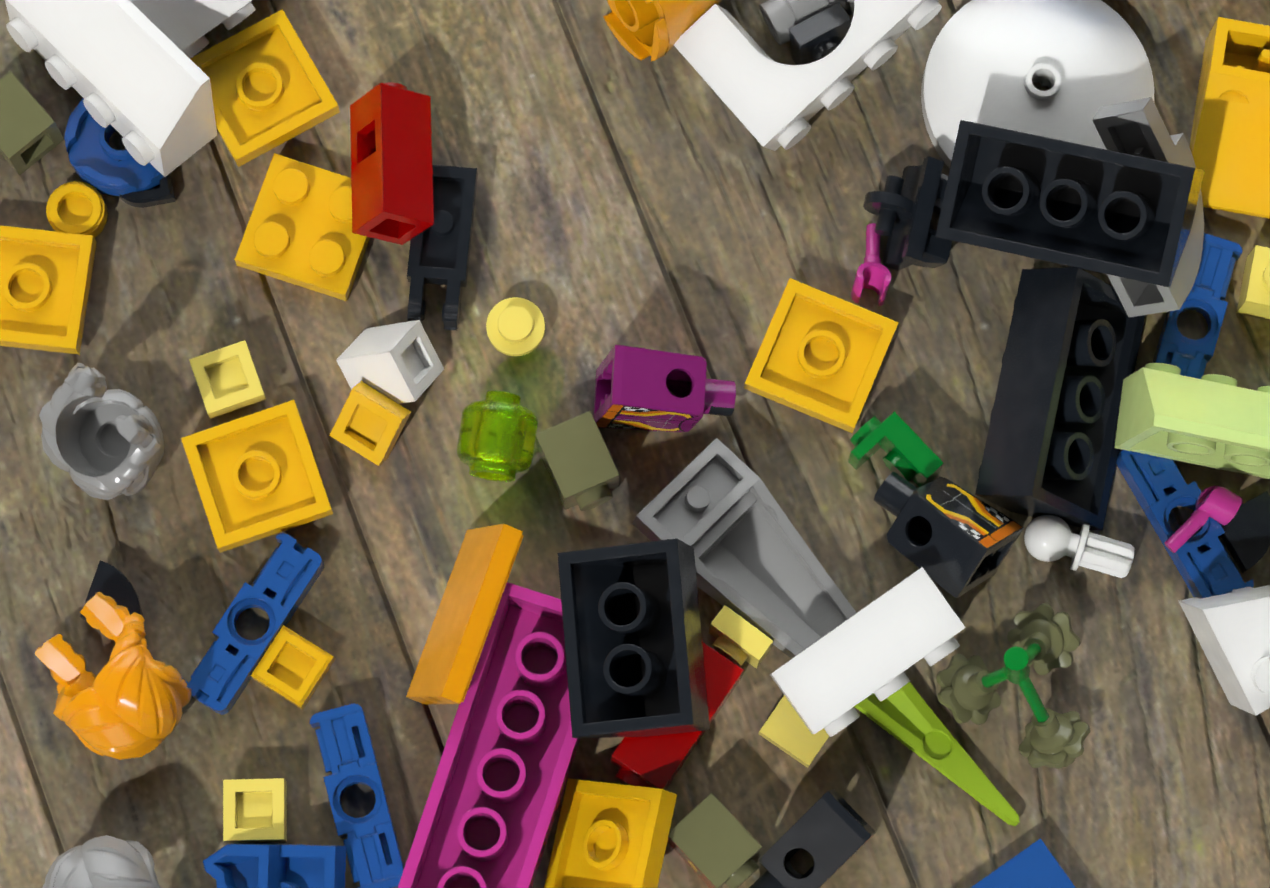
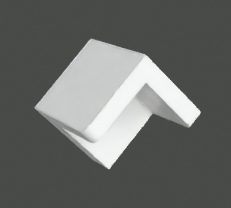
M420 320L367 328L336 359L351 390L363 381L398 404L415 402L444 370Z

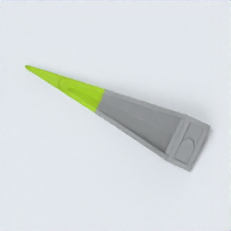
M718 438L710 443L639 512L633 521V525L650 541L678 538L693 547L697 587L722 606L726 605L772 639L773 645L791 659L857 613L790 522L761 478ZM910 682L881 702L872 693L854 706L1005 823L1012 826L1020 823L1017 812L953 737Z

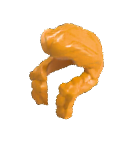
M96 592L85 603L80 613L86 617V621L91 627L99 629L105 637L115 641L110 659L95 677L92 671H86L84 656L75 653L72 645L63 640L62 634H57L43 643V646L37 648L35 655L50 669L51 676L58 683L57 691L59 695L53 714L65 722L86 748L98 755L119 760L142 757L158 747L176 728L183 714L182 707L190 702L192 691L191 688L187 687L186 681L182 679L177 669L171 665H166L165 662L153 659L150 651L147 649L144 627L145 619L143 616L136 612L130 615L127 607L117 605L112 597L105 596L102 592Z

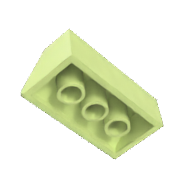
M1147 363L1145 368L1142 367L1123 379L1114 448L1270 479V386L1258 387L1256 391L1237 387V380L1225 375L1207 374L1203 375L1201 379L1180 375L1181 369L1179 367L1166 363Z

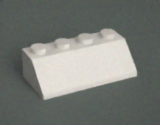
M5 0L10 20L6 27L14 41L26 52L34 49L45 60L47 71L59 86L65 90L72 86L84 98L85 108L99 125L106 128L111 124L123 136L122 142L125 148L139 164L145 166L150 163L158 172L166 177L217 136L210 78L131 1Z

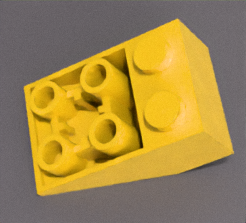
M1218 17L1205 40L1189 146L1196 168L1204 170L1201 184L1203 207L1270 219V26Z

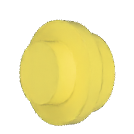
M512 297L500 301L492 308L487 317L486 330L489 341L496 350L508 356H523L534 351L540 345L545 334V321L542 312L533 302L524 298Z

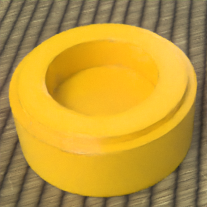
M73 181L59 186L50 195L46 206L48 222L53 230L57 232L93 235L95 238L102 232L107 222V207L101 194L96 188L85 182Z

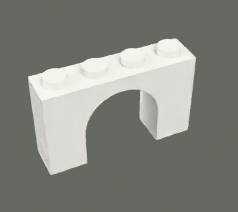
M854 0L853 19L842 42L835 50L822 59L803 65H785L775 62L761 49L731 13L717 4H714L686 30L674 46L763 147L776 151L782 146L787 150L797 144L810 131L811 125L807 121L824 106L831 110L842 103L854 90L855 87L851 81L867 66L871 70H875L883 65L898 49L894 41L911 26L915 30L925 26L938 14L942 6L939 4V0Z

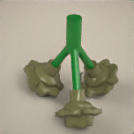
M1043 603L1033 611H1019L1015 615L1014 622L1016 627L1011 629L1007 635L1008 641L1014 647L1009 648L1004 654L1005 667L991 672L979 655H973L968 659L959 653L952 656L948 667L939 671L936 675L937 682L941 686L938 693V701L952 712L956 722L962 724L967 723L971 719L976 725H982L987 721L989 712L1001 704V697L995 692L1000 683L1009 680L1013 684H1018L1034 713L1031 722L1025 726L1026 736L1019 745L1018 750L1022 756L1028 757V762L1032 768L1046 766L1057 769L1069 766L1075 761L1076 757L1083 754V741L1090 733V727L1086 722H1081V717L1077 711L1061 714L1045 708L1029 678L1030 666L1032 664L1036 673L1044 676L1053 668H1067L1071 666L1074 659L1070 651L1076 650L1081 644L1080 638L1072 631L1069 614L1062 611L1054 615L1051 605Z

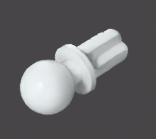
M1044 514L1034 518L1028 524L1024 534L1025 546L1034 558L1044 562L1059 560L1063 556L1072 557L1070 570L1074 571L1077 570L1078 566L1123 578L1129 573L1135 555V547L1131 544L1089 532L1090 525L1083 524L1079 535L1071 533L1069 525L1062 518L1051 514Z

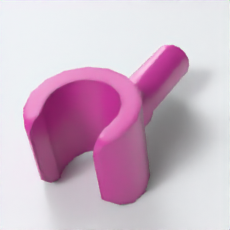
M871 223L866 226L864 263L858 267L851 297L855 303H859L862 289H872L879 295L878 306H882L885 302L892 276L888 268L881 264L880 235L875 233L876 223Z
M1210 486L1205 488L1196 502V510L1164 542L1165 546L1175 553L1204 526L1209 517L1224 526L1227 525L1238 512L1242 504L1241 497L1225 487Z

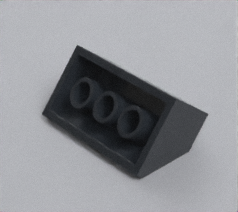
M960 120L935 237L1170 287L1192 228L1204 170Z
M1081 268L1022 269L1017 295L1014 300V310L1006 349L1002 357V368L994 406L990 415V425L982 463L979 468L975 495L1010 512L1032 517L1044 514L1056 515L1062 518L1068 525L1082 528L1083 524L1090 525V530L1103 531L1119 451L1114 446L1123 379L1135 371L1146 315L1128 317L1114 287Z

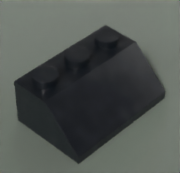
M675 538L557 553L572 738L649 737L710 730L694 548Z

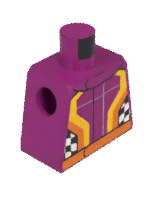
M615 345L596 369L593 418L598 428L689 432L703 418V414L732 416L736 400L735 381L707 379L706 358L701 356Z

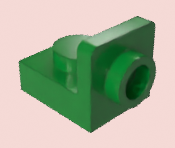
M895 411L883 422L874 416L850 439L855 448L850 452L848 462L856 470L882 448L887 453L883 457V461L890 471L896 472L909 482L913 480L919 487L931 482L939 475L944 464Z

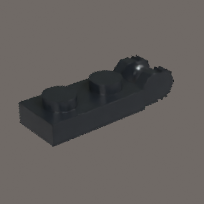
M432 164L434 224L410 240L407 279L410 282L407 322L420 320L422 324V321L425 319L426 284L447 285L446 301L443 303L442 322L444 323L445 330L457 331L460 318L462 287L467 286L478 172L477 168Z

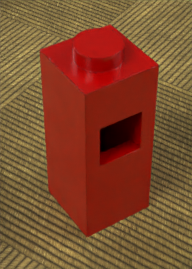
M387 82L379 83L350 105L352 233L403 245L434 224L431 96L407 90V87L400 83Z
M702 642L709 724H711L741 680L744 669ZM705 731L649 737H624L611 756V763L619 768L614 777L624 785L666 790Z

